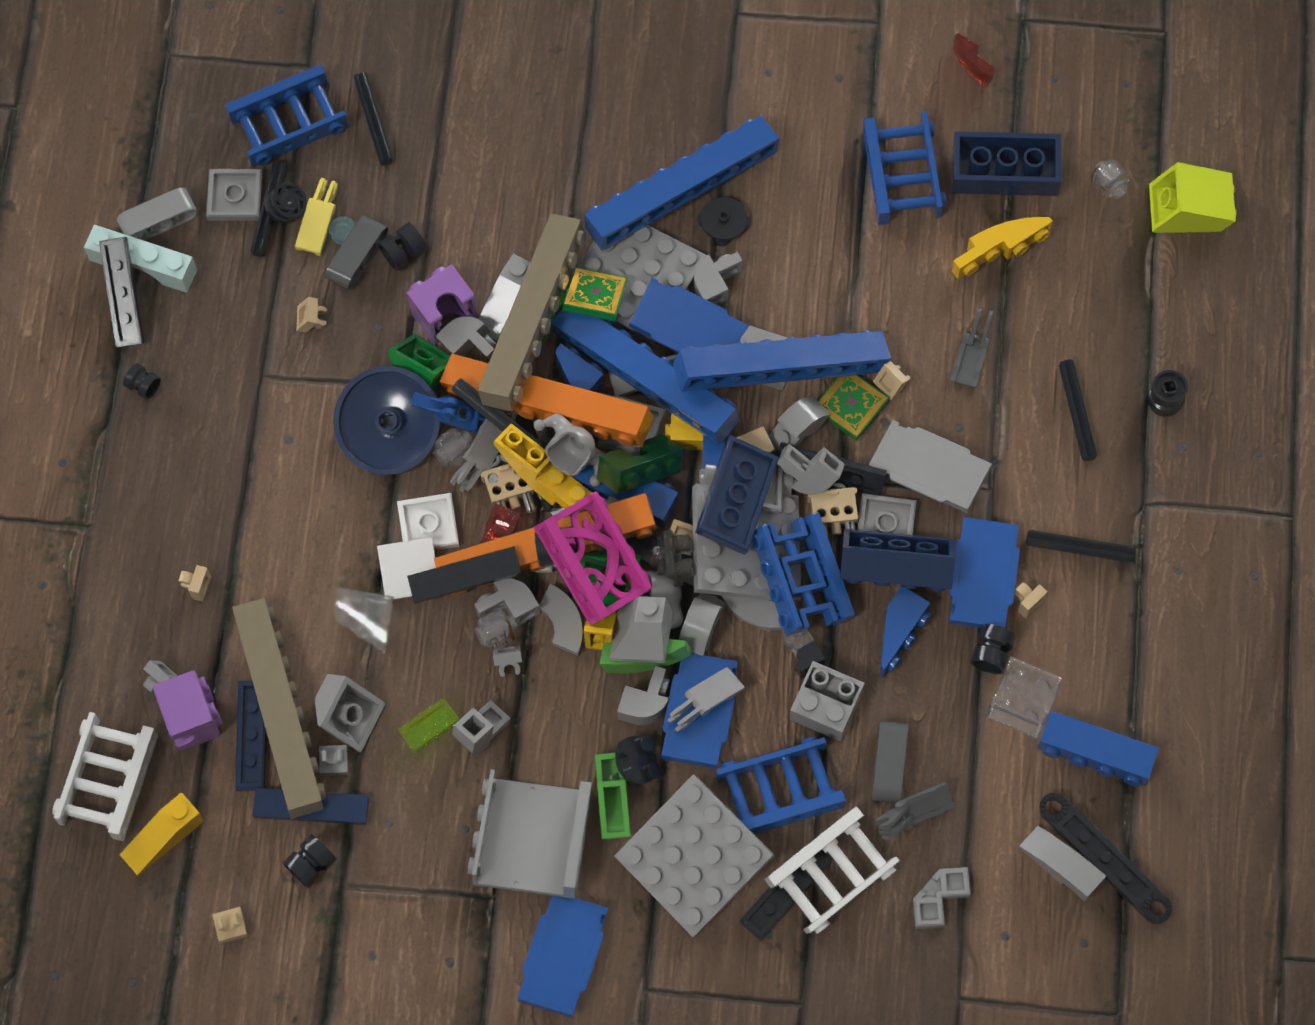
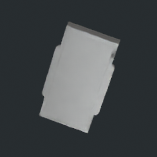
M892 420L869 466L887 470L885 477L895 483L968 513L992 468V463L971 455L969 449L920 427L913 429L907 426V428L900 426L899 422Z

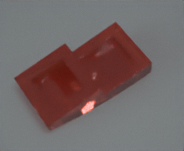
M957 33L953 44L956 57L971 76L987 87L993 80L995 67L978 57V45Z
M495 503L484 527L485 533L480 544L514 534L521 513Z

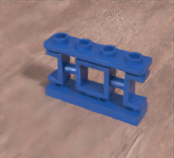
M819 512L809 514L805 518H797L793 521L791 526L794 533L778 536L774 523L760 525L755 529L751 543L754 550L757 551L761 563V572L766 577L770 589V598L775 603L779 614V624L784 629L786 636H791L796 632H804L809 628L810 625L807 620L809 616L823 614L827 626L844 624L855 615L843 579H840V571ZM804 540L808 552L798 553L795 542ZM784 545L788 556L779 559L775 546ZM804 562L812 584L796 588L789 565ZM822 591L826 603L817 605L813 593ZM802 596L806 608L796 610L793 598Z

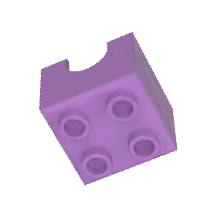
M449 265L446 268L439 267L432 273L429 279L424 282L417 281L407 292L412 316L433 344L440 342L436 335L442 330L440 326H442L441 321L444 317L451 314L460 317H478L474 293L453 265Z
M190 671L153 686L169 735L172 740H175V745L179 751L220 736L218 727L222 726L223 723L218 710H216L214 703L211 702L214 698L204 677L199 678L195 671Z

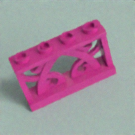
M596 491L533 527L589 625L603 619L652 589L648 574L641 569L633 548L626 543L619 524L613 520L607 510L606 501ZM585 509L590 514L594 524H590L586 516L582 521V528H580L578 515L581 510ZM570 515L572 528L560 529L557 522ZM574 539H576V541H577V547H578L576 553H574V551L572 550L571 546L569 545V544H573L574 546L576 545V542H575ZM584 540L594 542L607 549V565L604 575L596 569L583 568L579 561L582 559L585 550ZM622 574L625 575L631 585L629 592H621L613 586V583L617 585L627 584L622 581ZM592 575L596 577L601 583H599L597 580H594L593 586L588 576ZM608 592L619 599L607 607L602 602Z

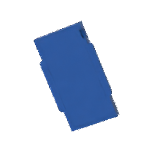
M653 277L628 325L676 352L688 346L697 348L708 347L712 344H735L740 342L741 337L748 328L747 324L729 316L726 309L679 286H664Z
M964 517L961 539L956 542L952 589L949 590V596L952 598L950 624L981 628L984 624H994L1005 628L1008 606L1013 604L1020 552L1016 548L1019 525Z
M693 653L692 656L681 660L679 672L673 676L665 714L663 732L666 735L661 759L717 769L721 746L727 741L735 696L716 706L705 716L700 715L680 732L675 730L678 727L677 723L695 710V707L692 706L682 717L673 723H669L668 719L671 717L669 714L688 700L685 697V693L689 689L726 667L736 675L738 661L701 656Z
M551 897L546 915H542L539 919L522 969L525 977L517 997L518 1002L573 1018L580 995L586 991L603 940L602 929L607 917L608 908L576 898Z

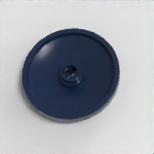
M380 366L360 373L346 385L337 400L333 424L337 442L351 462L361 469L374 474L398 475L418 467L430 456L438 443L442 423L432 412L411 406L414 392L437 398L431 386L424 379L400 367Z

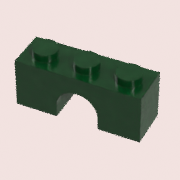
M661 434L644 441L640 449V456L631 455L621 448L599 456L597 479L615 493H623L680 473L684 449Z

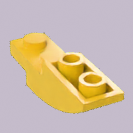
M1050 217L1022 218L1004 222L981 231L969 238L968 252L953 261L952 273L957 279H960L964 275L970 276L974 274L981 264L986 261L988 263L994 261L1001 253L1007 260L1014 255L1016 257L1021 256L1028 250L1031 244L1036 241L1041 243L1049 237L1053 223Z
M510 424L494 440L493 444L515 472L552 506L557 502L566 509L592 494L591 491L573 477L566 475L553 466L546 455L545 449L513 424Z

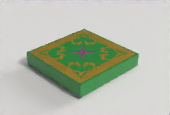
M575 267L563 302V311L616 321L627 285V277Z
M858 375L837 377L818 402L831 414L827 421L857 441L888 403L889 397Z

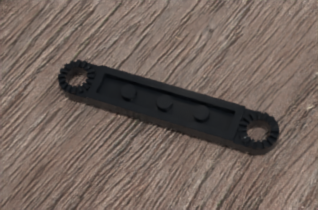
M1055 792L1049 793L1042 798L1039 805V812L1042 818L1081 856L1106 875L1105 880L1148 922L1162 924L1169 919L1172 914V903L1079 810L1073 807L1065 797ZM1049 801H1056L1061 805L1062 811L1059 814L1051 815L1046 810V804ZM1153 902H1160L1165 907V914L1160 917L1152 915L1149 905Z

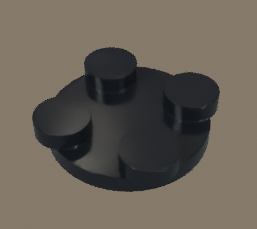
M728 196L715 198L708 202L697 217L699 226L721 247L728 245L730 240L739 237L751 225L750 218L747 216L743 205Z
M649 735L642 737L631 736L619 741L615 752L616 765L621 776L630 784L644 785L651 780L660 778L662 775V769L656 762L653 751L654 741Z

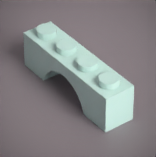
M97 225L93 226L84 246L90 261L103 265L99 241L127 237L133 268L153 276L162 285L188 292L197 272L192 256Z

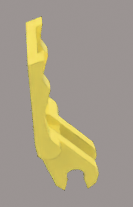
M325 178L320 179L314 197L308 200L295 244L296 250H304L321 256L328 228L336 208V204H332L338 188L336 181L332 180L324 201H321L326 190L327 180Z

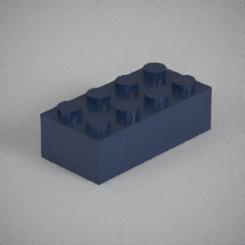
M954 131L952 144V193L1058 196L1061 186V134Z
M844 529L840 579H845L846 582L858 584L862 581L873 582L878 586L899 584L907 589H915L918 586L929 587L933 591L952 589L955 566V539Z

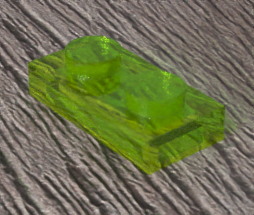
M443 697L397 730L415 754L454 727L460 719Z

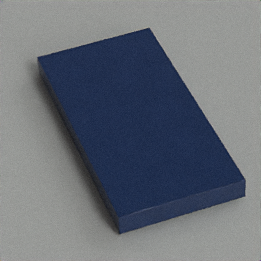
M729 435L726 438L695 533L743 555L748 553L779 457Z

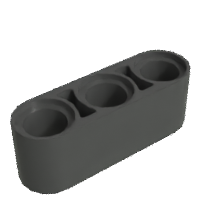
M363 215L330 262L325 278L347 290H351L378 252L379 247L377 243L387 237L389 228Z
M880 721L872 790L873 801L896 803L901 800L908 724Z

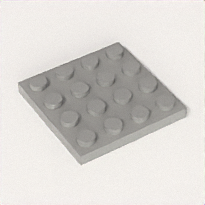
M647 225L603 251L593 241L579 263L578 268L627 277V285L616 321H609L655 345L656 341L652 340L649 336L628 326L651 278L659 280L658 283L664 286H679L688 291L694 281L696 266L707 255ZM571 278L568 281L566 290H562V292L567 293Z
M694 774L615 855L618 861L694 938L775 856Z

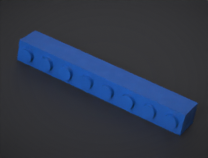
M762 116L754 120H747L740 128L733 132L728 131L711 144H704L697 152L690 156L681 157L672 166L659 169L647 180H640L629 190L623 193H616L604 204L591 207L585 214V229L603 251L777 153L779 137Z
M563 308L551 320V326L556 336L716 444L720 445L739 423L737 407L734 403L726 398L720 399L716 396L713 389L681 392L673 363L665 357L659 358L654 355L652 349L646 344L641 343L639 345L633 341L632 336L625 330L621 329L618 331L609 320L563 311Z
M865 330L854 334L842 332L832 336L813 335L809 338L798 339L796 337H789L785 340L776 341L765 339L753 343L741 341L731 345L712 344L708 347L697 348L688 346L679 350L673 365L682 392L879 373L883 365L891 360L883 332Z

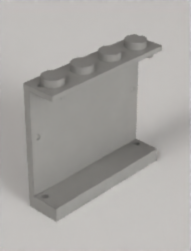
M491 769L489 779H484L482 796H486L485 804L479 805L477 821L481 822L480 831H475L472 846L476 848L475 858L470 857L468 864V874H472L473 885L575 898L592 798V782L580 781V787L577 790L496 779L495 770Z

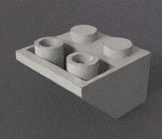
M812 661L790 710V720L841 742L852 719L865 683Z

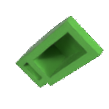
M669 639L665 663L611 661L609 657L612 644L604 643L599 664L606 673H640L654 670L655 666L663 668L692 656L693 650L686 641Z
M615 753L596 754L595 763L602 839L630 837L626 780L618 771Z

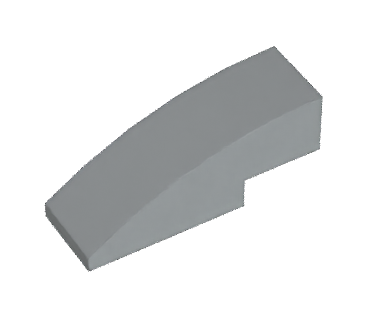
M1039 826L1019 846L1024 853L1061 885L1065 884L1084 902L1106 878V875L1083 856Z

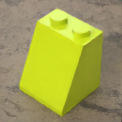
M1179 162L1174 164L1149 183L1152 232H1222L1236 222L1235 188L1232 173Z

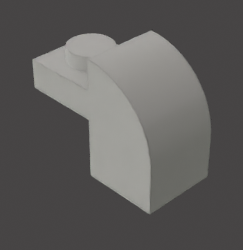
M739 253L725 254L718 258L715 263H713L710 255L701 259L694 273L695 294L716 305L728 301V288L724 280L742 272V259Z
M474 317L456 318L436 335L452 354L463 357L476 346L490 360L497 345L487 335L490 332L488 327Z
M813 396L802 398L779 417L778 425L768 437L777 450H779L781 442L798 446L805 436L815 434L831 414Z
M788 444L782 450L777 462L786 474L792 475L795 478L791 488L800 493L810 495L822 493L830 488L840 478L845 465L825 447L809 460L791 444Z
M512 578L494 582L496 592L494 594L491 592L484 594L474 604L481 622L504 609L507 610L516 627L541 614L539 604L530 589L521 581Z
M700 593L698 598H694L679 640L686 641L689 644L693 653L703 656L711 643L715 626L725 609L726 602L713 595Z
M655 666L647 692L625 686L617 710L618 720L636 725H648L664 716L669 698L661 695H666L670 679H666V669Z
M490 700L479 711L472 708L454 725L452 736L473 755H477L490 745V741L510 723L511 718Z

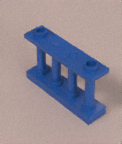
M321 64L225 104L232 125L238 122L242 124L253 149L247 151L252 167L265 165L278 156L330 134H339L349 127L345 112L341 111L335 114L323 90V87L328 85V81ZM310 92L314 93L325 116V119L313 124L310 123L299 100L300 96ZM286 102L290 103L301 126V129L289 134L286 133L275 110L276 106ZM262 112L266 113L277 136V139L266 144H262L251 120V117Z
M927 111L921 112L920 125L881 129L876 127L874 118L864 119L863 136L878 225L889 224V216L894 214V211L934 206L935 217L941 218L942 208L946 207L945 192H940L931 137L934 136L933 121H928ZM922 135L924 148L888 153L879 149V143H882V140ZM926 159L928 172L888 176V174L883 173L882 166H886V163ZM930 182L932 196L899 200L887 198L886 190H890V187Z
M809 737L802 740L800 745L740 763L729 761L720 765V769L716 770L718 782L728 781L739 820L754 835L845 807L846 800L843 791L835 792L834 789H831L819 752L824 751L826 748L825 737L820 739ZM807 755L820 790L819 797L810 800L803 795L792 762L794 759ZM777 764L782 765L793 798L792 805L783 808L776 804L765 768ZM751 772L755 773L766 807L764 813L754 816L752 813L750 814L738 776Z

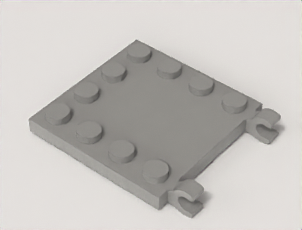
M706 464L705 469L699 470L700 484H695L692 487L694 592L771 600L770 589L766 577L761 572V563L752 543L748 553L743 555L695 533L717 468L716 465ZM783 474L782 512L779 515L761 512L756 529L760 525L774 523L778 536L794 533L791 523L799 518L798 495H791V486L794 481L792 475ZM800 541L795 542L798 553H800ZM784 545L775 546L779 559L788 556ZM800 563L789 565L796 588L801 587ZM801 596L793 598L794 603L801 601Z

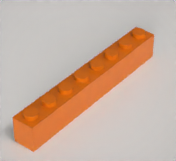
M451 354L439 382L448 396L460 400L461 398L452 391L455 382L462 378L478 390L489 363ZM531 375L529 380L526 379L523 386L522 399L516 403L513 412L530 420L533 418L544 420L554 414H560L573 426L582 427L599 439H615L622 445L629 447L632 445L643 446L654 420L648 406Z
M646 493L607 505V510L613 520L619 524L624 539L636 536V539L646 538L652 535V531L657 530ZM588 511L578 515L580 528H582V521L586 516L588 522L594 524ZM570 516L557 522L558 526H571ZM534 528L433 558L437 568L514 546L521 571L530 569L531 572L547 567H540ZM584 540V553L599 551V547H602L594 542ZM493 583L478 586V588L487 587L492 585ZM467 590L453 593L451 596L464 594Z

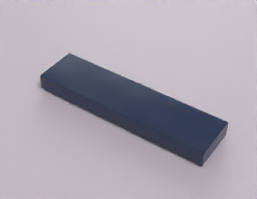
M238 681L235 790L255 791L256 788L265 789L266 728L253 681Z
M256 788L252 816L262 819L366 825L369 796L325 793L327 799L322 800L324 810L291 819L283 790Z

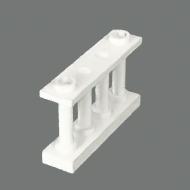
M89 712L87 720L84 719L81 723L79 731L81 739L61 798L56 799L52 813L59 825L65 826L68 816L106 825L108 833L113 839L124 841L158 739V734L154 728L144 725L141 733L136 735L99 726L100 720L97 715ZM99 737L133 746L135 751L132 760L123 761L90 752L94 738ZM89 763L124 772L126 778L123 786L116 788L82 779L81 776L85 764ZM77 789L115 799L117 805L114 813L105 814L72 805Z
M857 806L764 879L770 888L775 887L777 884L780 888L784 887L811 921L803 929L806 934L813 930L816 934L821 932L830 924L827 920L876 879L880 877L882 880H885L896 871L894 865L899 862V859L895 856L886 862L859 828L860 823L857 820L864 815ZM842 832L853 837L877 868L865 880L837 845L839 842L836 840V837ZM821 849L825 853L828 851L855 886L844 897L839 894L815 863L814 855ZM801 867L803 871L806 869L833 903V906L822 915L817 912L793 881L794 876L791 873L797 868Z

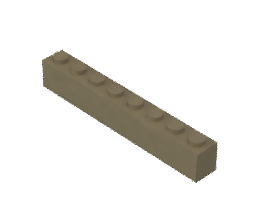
M550 214L477 390L482 405L513 412L516 403L521 401L524 383L526 379H530L532 374L533 361L535 357L540 355L544 334L547 335L550 330L553 312L556 313L559 308V297L562 290L567 288L569 272L571 268H575L578 250L584 246L586 241V231L583 230L580 219Z
M265 598L234 606L232 609L290 818L293 819L324 810L322 800L327 799L323 783L317 784L314 776L319 773L316 758H309L307 749L312 748L308 731L302 733L300 723L305 722L301 706L295 707L293 698L298 697L294 681L288 682L286 673L291 672L287 655L283 657L280 655L279 648L284 647L280 631L274 632L272 623L277 622L273 606L267 607Z

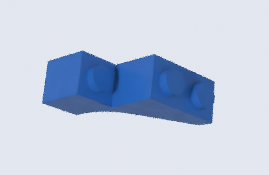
M560 343L556 348L557 365L566 384L598 392L604 385L602 369L594 362L588 363L583 360L580 353L574 348H566Z

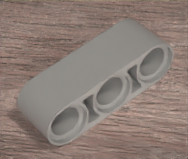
M177 188L124 211L117 217V222L123 234L145 241L190 221L197 215L198 211L186 188Z

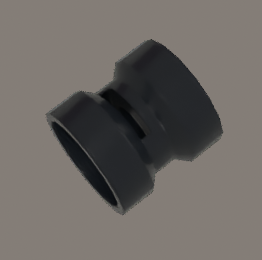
M139 363L134 364L128 370L123 380V385L126 388L138 391V395L145 400L150 399L157 392L161 383V377L155 373L148 374L146 368Z

